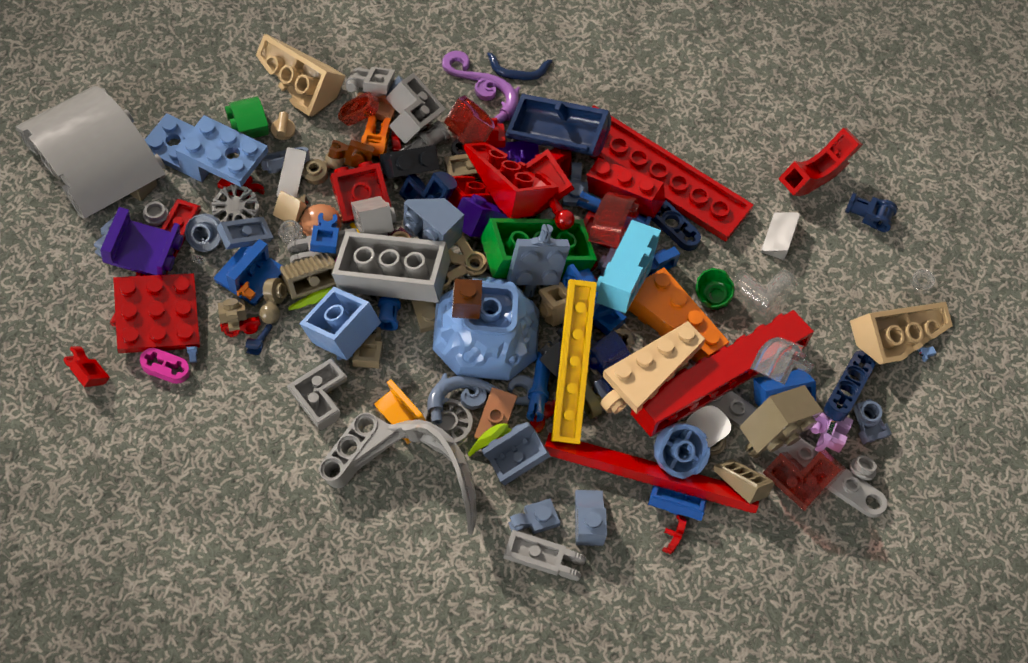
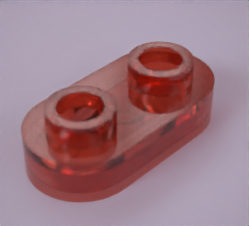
M371 92L355 97L341 107L338 119L345 125L350 126L373 116L379 109V99Z

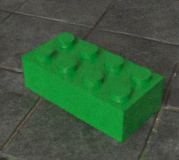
M490 218L480 238L492 277L507 279L517 239L539 237L541 227L544 224L546 226L549 224L553 227L550 238L568 239L570 244L561 278H563L568 265L574 264L578 271L587 268L591 270L597 259L584 221L575 219L574 225L570 229L562 230L556 226L554 219Z

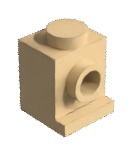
M560 282L559 285H551L540 289L539 294L542 297L540 312L545 321L552 326L564 323L567 288Z

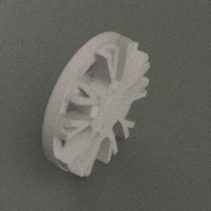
M231 184L220 189V192L213 198V216L219 219V214L227 213L222 220L219 219L220 222L229 221L230 217L232 221L241 217L248 219L244 215L246 212L252 215L251 218H256L259 215L260 205L258 198L248 187H239ZM237 190L244 191L240 197L236 196ZM232 191L234 197L230 198L228 192ZM223 195L227 197L225 202L219 201ZM251 195L250 198H248L247 200L243 201L247 196ZM255 203V210L247 209L246 206ZM217 206H225V208L217 209Z
M449 398V401L444 403L449 404V410L441 412L443 422L436 426L442 428L447 434H452L456 444H460L471 432L473 424L472 414L460 401ZM455 406H458L459 408L457 409V411L455 413L452 412L453 408ZM427 408L423 413L425 420H427V417L431 418ZM465 412L467 418L462 420L458 419L457 416ZM458 424H464V425H468V426H467V428H466V427L458 426ZM456 430H459L463 433L458 438L454 434Z

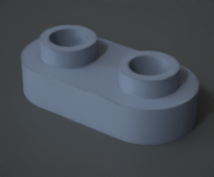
M297 147V148H295V149H299V150L306 151V157H305L304 164L310 160V154H309V149H308V148H306V147ZM286 150L266 154L261 161L262 169L267 170L268 173L282 171Z

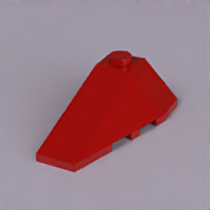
M486 142L464 144L465 152L494 202L508 218L520 219L533 216L559 190V186L540 171L535 174L526 169L527 164L521 161L517 163L508 160V154Z

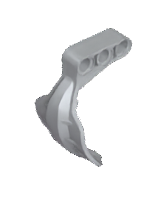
M361 413L353 420L319 467L321 477L331 487L342 488L348 484L360 468L400 439L406 438L411 442H423L435 451L443 454L453 463L465 504L467 532L469 535L473 534L477 520V504L470 467L454 439L442 428L428 421L418 419L388 424L371 413ZM374 424L370 432L363 433L367 425ZM357 446L356 452L346 455L350 447ZM340 468L339 474L336 477L330 478L331 471Z

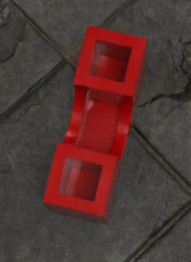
M599 157L586 175L590 193L608 201H611L614 195L619 193L630 201L633 211L650 216L653 219L665 202L664 182Z

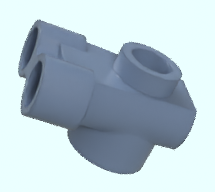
M869 399L853 406L861 431L858 435L863 445L867 442L871 443L892 435L888 423L884 424L881 419L882 408L877 402Z

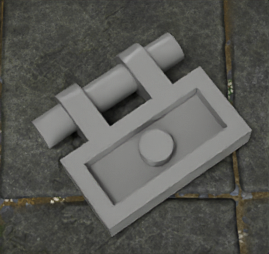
M361 67L355 68L346 80V89L349 92L358 90V88H363V92H369L373 96L387 95L394 81L395 70L371 67L370 70Z

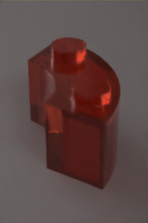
M465 95L457 99L444 121L449 126L448 129L459 137L458 140L463 143V147L464 144L486 142L495 128V124L490 116Z
M608 191L597 209L588 241L618 248L631 220L637 219L639 215L640 204L637 203L638 197Z

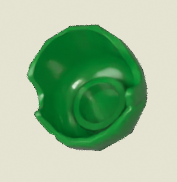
M711 268L703 271L697 278L696 294L699 301L706 308L719 310L727 307L734 299V283L726 271Z

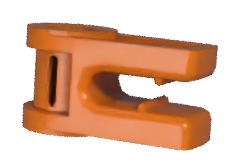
M369 115L364 135H362L361 143L374 146L372 156H378L379 159V154L387 152L391 118L383 120L381 131L379 134H376V117Z

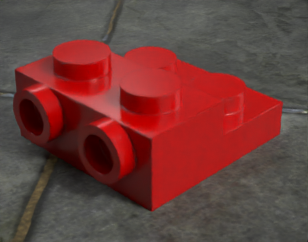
M372 161L360 163L357 168L340 167L335 169L334 173H331L330 180L343 223L354 221L351 202L381 196L385 202H389L391 208L380 163L373 164Z

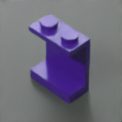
M119 207L100 249L102 262L148 276L165 275L167 271H171L175 260L173 254L176 249L179 250L181 248L183 235L180 234V225L178 223H174L170 232L132 221L129 209Z

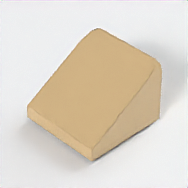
M281 190L273 216L295 226L307 205Z

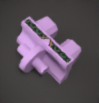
M837 403L836 407L840 409L842 405ZM822 412L815 419L817 423L810 428L814 434L821 433L815 451L822 454L825 448L828 447L840 453L848 437L846 435L854 420L846 417L844 421H834Z

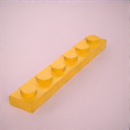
M568 280L551 441L580 444L597 282Z

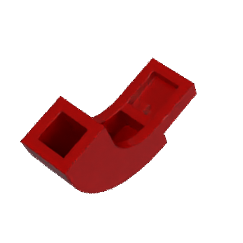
M842 128L818 154L804 162L794 161L778 179L793 196L807 195L832 180L849 164L848 160L863 144L847 128Z

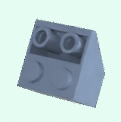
M445 198L407 199L404 202L403 226L412 237L417 236L419 239L446 242L448 250L462 237L464 214Z

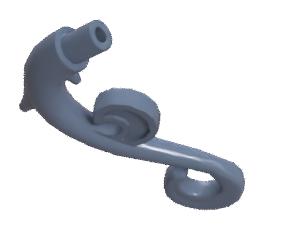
M444 373L441 380L431 390L427 400V411L431 414L432 424L439 425L443 422L441 412L443 411V404L449 401V398H445L449 392L460 388H467L463 390L460 396L461 404L467 409L475 410L484 405L486 393L490 394L492 387L499 388L475 377L453 376L447 378V373ZM515 376L508 384L507 390L510 393L513 392L515 387H523L527 392L526 396L517 398L515 405H529L528 391L532 388L533 379L529 376ZM468 389L473 390L475 394H470Z

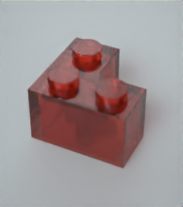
M826 450L819 451L806 467L802 466L788 452H782L766 468L763 474L771 479L780 490L805 511L817 502L846 468Z

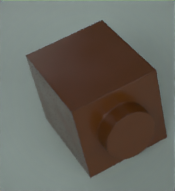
M455 279L452 318L479 319L482 302V280Z

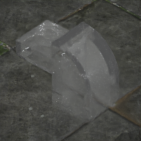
M775 337L768 340L760 348L750 369L785 385L793 367L810 374L814 364L805 360L806 354L801 352L802 345L781 337Z

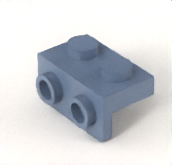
M529 422L515 426L511 432L500 439L491 441L482 450L504 486L551 457L537 431Z

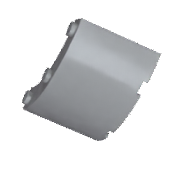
M92 86L15 126L27 148L36 155L40 154L42 162L53 176L61 177L65 183L62 189L81 218L89 217L165 175L162 169L165 165L158 154H153L133 124L134 120L127 109L122 110L104 88Z

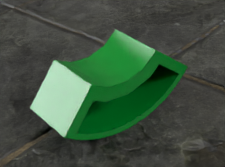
M258 96L229 102L228 106H224L227 120L230 121L232 129L251 138L269 135L267 119Z

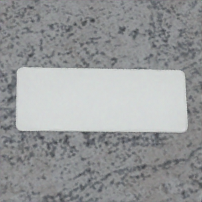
M287 147L277 196L282 190L295 198L297 197L306 151Z

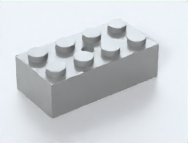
M346 231L332 276L337 288L348 293L439 303L451 259L447 244L443 241Z

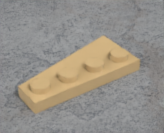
M687 321L603 371V378L637 414L643 408V404L649 398L652 399L658 393V389L666 381L668 382L675 375V372L681 366H684L704 346L705 338Z

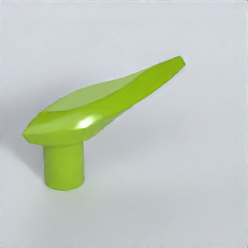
M333 287L306 296L289 306L288 310H295L310 304L319 303Z
M505 423L492 426L478 438L468 452V456L470 457L475 452L488 446L491 441L508 434L512 429L508 428V424Z

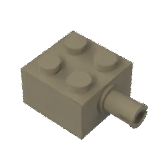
M805 385L769 396L740 426V429L749 441L745 446L746 452L752 447L754 448L748 453L749 456L758 458L766 450H769L771 453L782 447L783 444L791 446L801 439L800 433L802 431L809 430L817 423L815 419L823 410Z

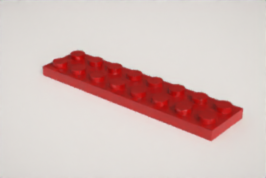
M612 116L610 131L601 153L597 157L591 156L595 160L599 157L664 182L665 199L679 213L725 242L735 232L754 206L751 202Z

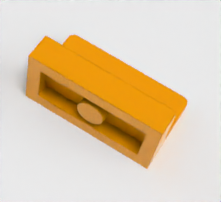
M391 379L386 383L390 391L374 403L383 417L390 424L418 419L426 421L423 414ZM403 438L408 445L411 443L409 439Z

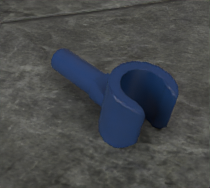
M271 324L265 326L257 339H247L245 345L247 354L259 355L261 353L263 342L273 328Z

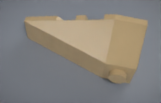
M267 34L263 35L256 56L270 75H277L281 81L278 85L282 91L288 90L292 96L289 101L295 108L313 117L338 97L346 77L344 74Z

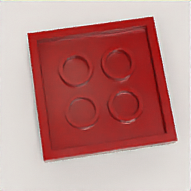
M194 273L113 277L118 354L143 352L149 348L166 351L187 349L186 347L190 346L200 347Z

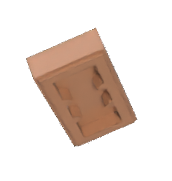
M494 387L491 388L474 439L478 440L492 426L509 423L518 398L517 395Z

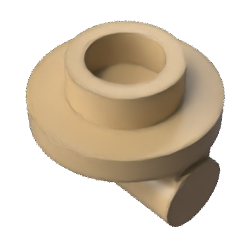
M284 111L279 113L278 119L271 125L272 135L279 140H287L295 134V124L288 119L289 114Z

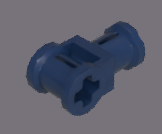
M853 192L845 212H852L864 217L862 223L881 232H888L892 226L891 219L896 215L898 207L892 201L880 200L875 197L870 202L858 197Z

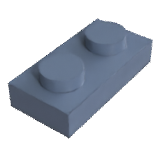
M264 216L220 222L217 226L226 249L253 246L258 239L268 243L274 238Z

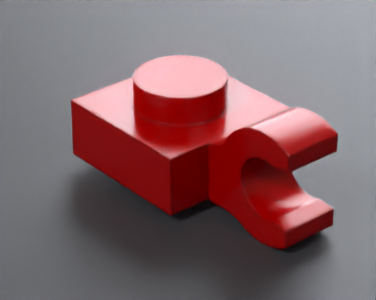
M80 346L70 347V351L74 356L64 357L63 360L70 367L78 381L84 387L106 384L110 377L97 360L89 359L84 349Z

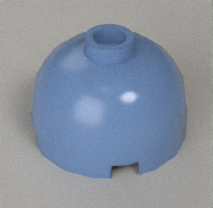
M686 423L671 424L665 427L656 437L654 457L658 465L671 476L684 479L693 474L697 475L704 469L709 460L710 448L706 440L708 438L696 426Z

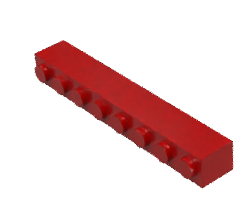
M794 310L785 315L781 313L766 326L765 324L758 326L750 335L740 336L734 344L728 347L722 346L711 357L701 358L690 369L683 368L674 378L668 382L666 381L658 389V393L652 399L649 398L643 404V408L637 414L633 410H631L630 414L645 432L652 437L661 432L665 427L678 422L807 346L814 331Z

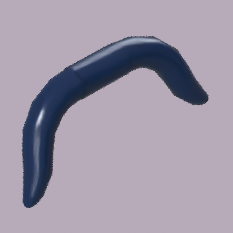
M490 52L487 53L491 67L496 74L504 78L531 81L539 79L546 73L553 62L551 59L547 60L537 70L532 72L511 70L500 66L497 57Z

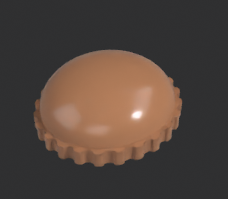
M316 204L308 207L300 218L299 225L301 231H303L304 235L311 236L313 225L318 226V215L320 213H323L325 221H331L333 214H336V228H339L340 231L342 219L339 211L326 204Z

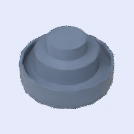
M206 213L191 218L185 228L186 240L190 246L202 252L211 251L218 247L222 242L217 230V226L220 223L219 219Z

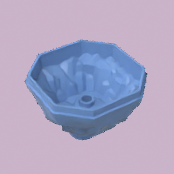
M473 277L470 280H482V302L479 319L452 318L453 289L446 292L440 297L439 303H436L432 350L457 376L509 381L537 359L540 311L534 302L528 299L513 282L493 277Z

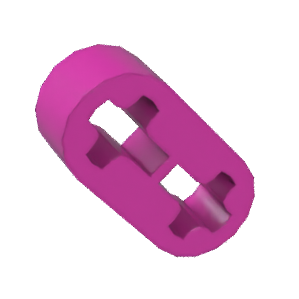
M149 348L143 351L140 356L141 367L149 375L176 384L186 381L190 375L187 361L176 355L157 348ZM154 357H157L158 363H152L150 366L147 360H153ZM181 366L183 372H177L176 375H173L171 368L177 369Z

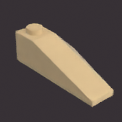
M946 302L874 312L850 321L856 346L880 365L904 360L909 354L920 349L925 343L953 326Z

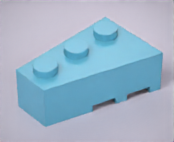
M631 220L611 262H608L604 276H600L597 281L596 291L598 296L596 303L626 314L651 270L661 230Z

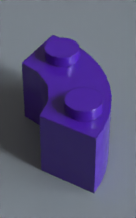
M475 194L472 195V198L462 197L457 208L464 214L462 232L471 237H481L490 218H508L496 204L487 202L485 198Z

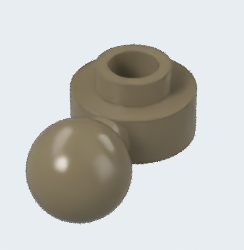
M327 153L324 161L319 159L309 160L303 166V176L310 184H321L327 180L328 170L330 168L337 169L342 167L345 159H333L328 157ZM314 168H318L315 172L311 171Z
M268 278L263 285V296L267 303L260 308L259 317L266 324H273L278 321L280 310L277 304H281L287 296V286L281 278Z

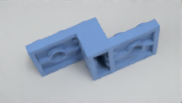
M166 113L145 139L153 154H158L165 165L200 182H203L211 172L239 187H242L269 152L267 145L205 115L194 127ZM171 139L180 140L178 145L169 146L167 144ZM237 153L239 157L228 159L227 155Z

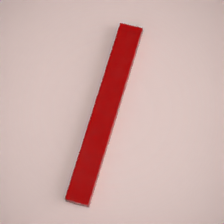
M549 432L545 447L552 457L753 514L757 512L759 501L749 504L725 481L700 474H693L684 479L667 474L657 462L580 441V444L551 441L552 433Z

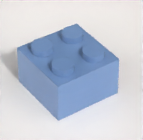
M333 287L299 324L311 342L316 346L348 360L379 326L381 321L368 301Z

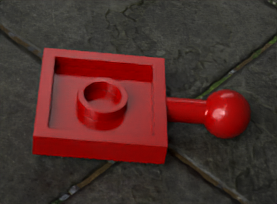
M547 149L526 163V169L534 174L538 171L545 174L559 186V190L532 217L550 206L555 214L554 221L559 229L568 230L574 225L575 217L571 211L563 209L558 200L575 188Z

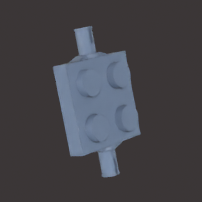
M545 224L542 225L539 237L517 239L507 281L513 282L515 285H526L523 293L527 297L529 295L531 297L534 296L537 285H559L570 244L568 239L550 238L553 227L549 224L547 226Z

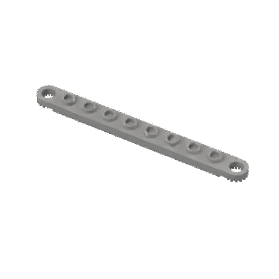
M689 363V366L687 367V369H690V368L693 367L694 365H692L691 363ZM732 391L705 405H712L720 409L727 416L730 423L738 429L757 409ZM802 438L791 446L783 444L782 447L773 452L864 515L873 518L879 517L886 510L887 499L882 492L856 477L851 471L824 453L821 454L815 451V447ZM871 497L878 500L879 509L869 508L866 504V498Z

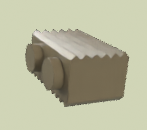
M320 252L319 255L315 254L314 257L310 256V258L306 257L299 262H291L290 265L286 264L285 267L281 265L282 279L287 286L288 294L292 300L336 285L332 276L336 262L329 253L323 254Z

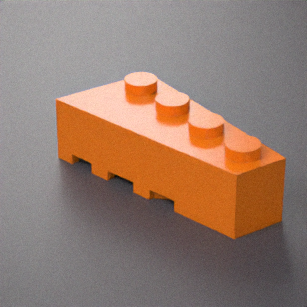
M665 267L645 279L628 308L631 313L638 317V320L645 325L648 324L661 337L688 321L705 338L704 346L691 358L696 363L703 357H711L722 346L728 347L729 341Z

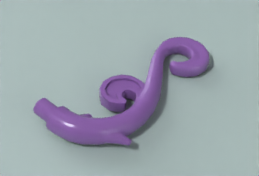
M451 51L443 57L442 67L446 73L459 78L478 81L475 85V93L480 99L485 101L492 100L496 96V88L502 91L505 95L506 103L501 102L502 108L499 114L494 117L497 118V124H502L505 120L509 121L513 117L519 102L520 87L514 89L507 81L492 74L466 71L469 68V57L464 52ZM455 61L461 62L463 64V71L455 70L451 64Z

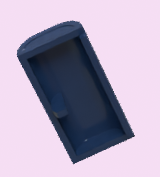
M522 94L505 136L508 139L597 157L601 153L610 131L611 114L609 110Z

